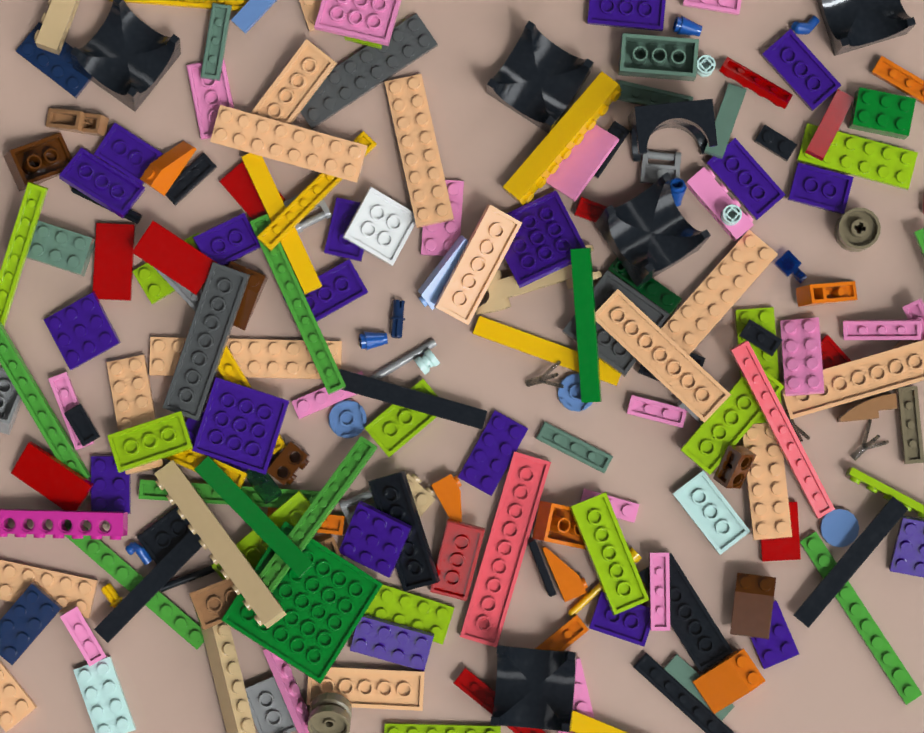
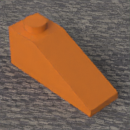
M182 141L150 163L140 180L165 196L197 149Z
M855 281L811 284L796 288L798 307L858 300Z
M450 474L431 486L449 519L462 522L461 490L459 489L462 484L457 475L453 477Z
M543 547V553L564 602L586 594L585 589L588 586L584 577L580 578L575 571L548 548Z

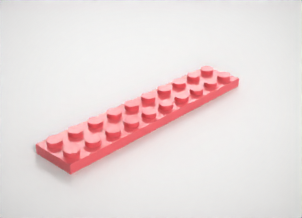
M514 451L460 637L497 648L551 462Z

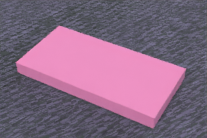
M223 60L220 81L202 79L200 77L203 62L186 65L201 140L211 138L220 105L234 109L225 60Z
M595 125L592 130H588L584 134L582 142L572 148L570 156L561 161L557 171L549 175L546 184L575 202L619 142V139L598 125Z

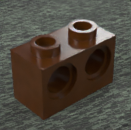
M290 441L270 465L267 472L282 485L286 486L287 483L291 485L297 478L296 472L299 469L303 470L310 462L307 460L309 455ZM293 452H298L301 455V459L297 463H293L290 459ZM281 467L288 469V475L285 478H281L278 474V470Z
M728 445L713 479L725 488L741 489L756 455L744 446Z

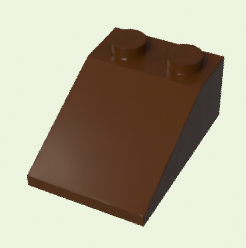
M60 132L11 149L6 153L4 159L18 190L22 191L26 189L28 182L41 184L59 176L72 160V156Z
M231 261L228 266L229 268L250 275L233 326L245 331L268 278Z
M737 572L730 634L769 639L776 577Z

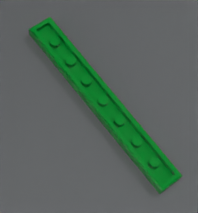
M591 248L570 249L581 402H601Z
M209 456L194 469L300 578L314 565Z

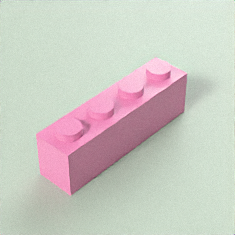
M703 167L685 184L735 242L754 225L752 223L753 218L747 212L744 213L742 211L740 221L733 226H727L721 221V212L725 207L731 204L738 207L741 205L735 198L731 199L727 194V188L722 183L718 184L714 173L710 169L706 170Z

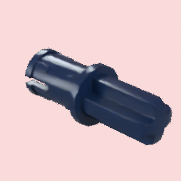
M393 300L392 317H390V320H392L391 337L395 339L402 338L403 321H405V318H403L405 301Z

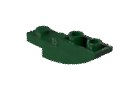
M618 258L608 268L616 277L669 315H672L682 301V298L653 278L637 287Z

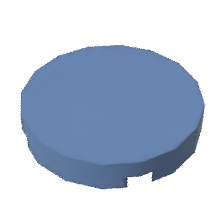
M579 374L568 375L561 381L558 387V397L560 403L570 411L579 412L586 410L592 405L593 402H581Z
M343 400L335 404L329 414V425L332 431L343 438H353L359 435L365 429L367 423L363 407L351 400Z
M835 509L822 518L820 523L821 535L825 542L831 546H848L858 536V520L847 510Z

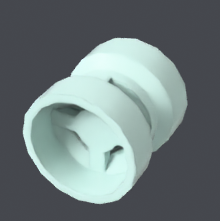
M703 55L697 60V75L708 77L712 74L716 66L713 57Z
M733 204L728 205L721 212V221L727 226L735 225L742 217L741 209Z
M427 349L422 357L418 356L414 359L425 375L430 372V368L440 364L430 349Z

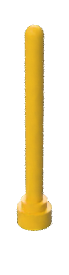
M631 547L629 550L634 563H638L642 557ZM600 582L568 611L569 616H575L603 590Z

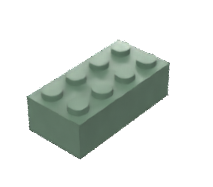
M623 33L620 45L618 75L694 81L697 73L699 39Z
M38 220L26 258L84 277L95 247V239Z

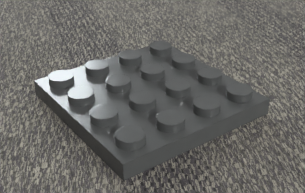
M608 270L594 287L595 312L619 289L659 328L669 316L667 312ZM574 315L562 332L577 342L576 319ZM596 322L599 359L625 377L636 362V359Z

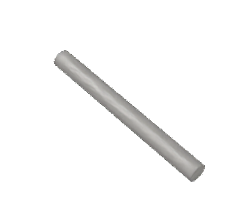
M434 339L430 340L373 374L370 378L382 379L422 355L427 349L437 346Z

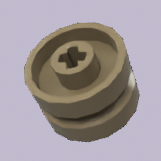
M856 207L848 210L837 220L834 235L837 243L843 249L849 252H860L871 247L878 240L881 225L878 217L872 211Z
M323 693L313 698L308 717L309 733H349L352 716V706L349 700L337 693Z

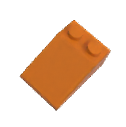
M540 501L532 539L586 550L570 507Z
M743 648L734 651L693 680L692 683L712 713L715 714L765 682V679Z

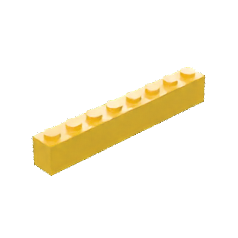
M601 72L503 186L506 193L522 206L529 203L538 188H542L545 185L549 175L557 171L561 161L570 156L572 148L582 142L584 134L594 128L600 116L606 114L609 105L613 101L618 100L622 91L620 85L604 72Z

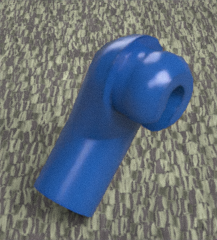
M812 16L807 23L795 21L792 23L791 29L796 34L807 35L817 26L820 20Z
M130 542L125 547L129 555L136 552L144 565L149 564L153 560L146 549L136 542Z

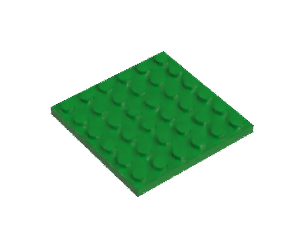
M285 521L280 529L288 536L294 526ZM311 539L302 552L314 565L301 578L290 568L272 593L287 615L269 628L264 626V624L260 626L254 618L256 613L253 609L250 611L242 602L245 598L240 594L236 596L221 621L321 684L383 584L319 542ZM269 546L254 568L258 575H260L275 554Z

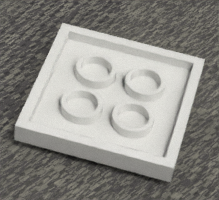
M369 187L343 238L393 266L416 224L413 211L376 189Z

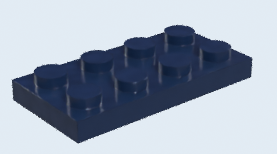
M38 22L16 52L77 98L91 80L73 68L70 52L74 48L68 43L64 42L60 55L37 47L34 37L36 31L40 30L42 23Z
M34 582L0 620V656L11 665L18 660L63 608Z

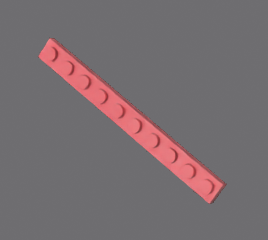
M746 340L730 349L731 354L816 518H821L835 510L760 362L749 341Z

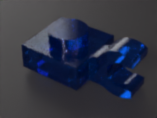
M789 250L774 263L787 278L792 274L800 284L807 278L798 268L802 263Z

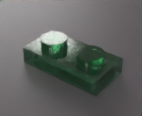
M253 470L245 472L247 473L246 479L265 504L282 495V491L268 472L266 475Z

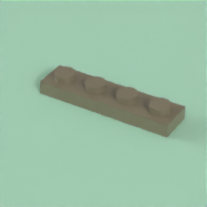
M917 386L897 388L904 464L924 463Z

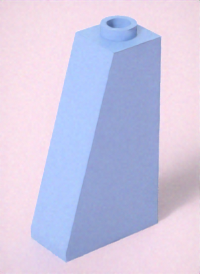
M463 235L455 241L419 288L418 292L421 295L419 300L424 307L429 306L432 310L435 308V303L468 243V240Z

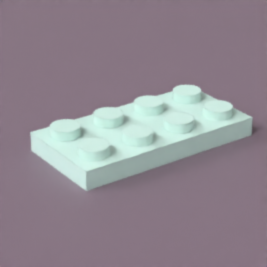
M703 470L672 493L719 555L751 532Z
M111 656L101 659L90 667L85 665L73 670L95 733H128L136 730Z

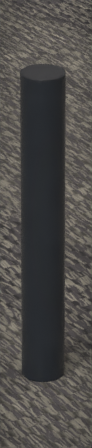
M212 566L205 567L168 581L160 591L164 592L216 571Z

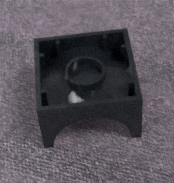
M113 0L111 10L96 35L80 49L74 47L70 53L75 70L136 112L181 55L180 38L175 34L172 37H168L156 32L142 22L128 8L124 0Z
M817 0L834 56L906 35L916 25L914 17L911 18L907 15L900 0Z
M528 21L508 59L498 73L487 83L486 93L549 133L558 123L591 73L594 62L588 58H578L559 48L541 34L534 23Z
M713 99L637 106L633 108L628 116L633 162L641 161V154H647V144L650 135L664 128H677L690 134L697 142L701 155H705L704 151L707 143L709 147L717 146Z
M668 172L630 201L615 208L612 205L605 208L595 223L637 287L699 251L711 236L707 229L705 231L696 230L683 218L671 194L670 183L672 177Z
M497 645L496 690L490 725L571 732L577 653Z

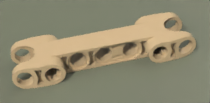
M585 245L586 248H591V252L594 251L593 245ZM572 264L522 288H519L514 276L503 278L501 271L497 270L487 289L489 299L485 304L477 308L476 315L494 313L510 308L509 298L566 281L568 290L573 289ZM601 271L593 272V281L602 277Z

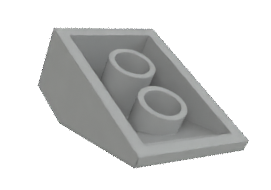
M0 367V432L9 435L22 399L5 370Z

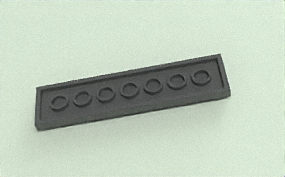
M416 13L393 29L389 46L382 45L381 49L366 46L333 68L301 111L311 129H314L438 46L418 14Z
M215 262L212 263L162 408L175 413L182 411L183 416L200 421L248 284L249 274Z

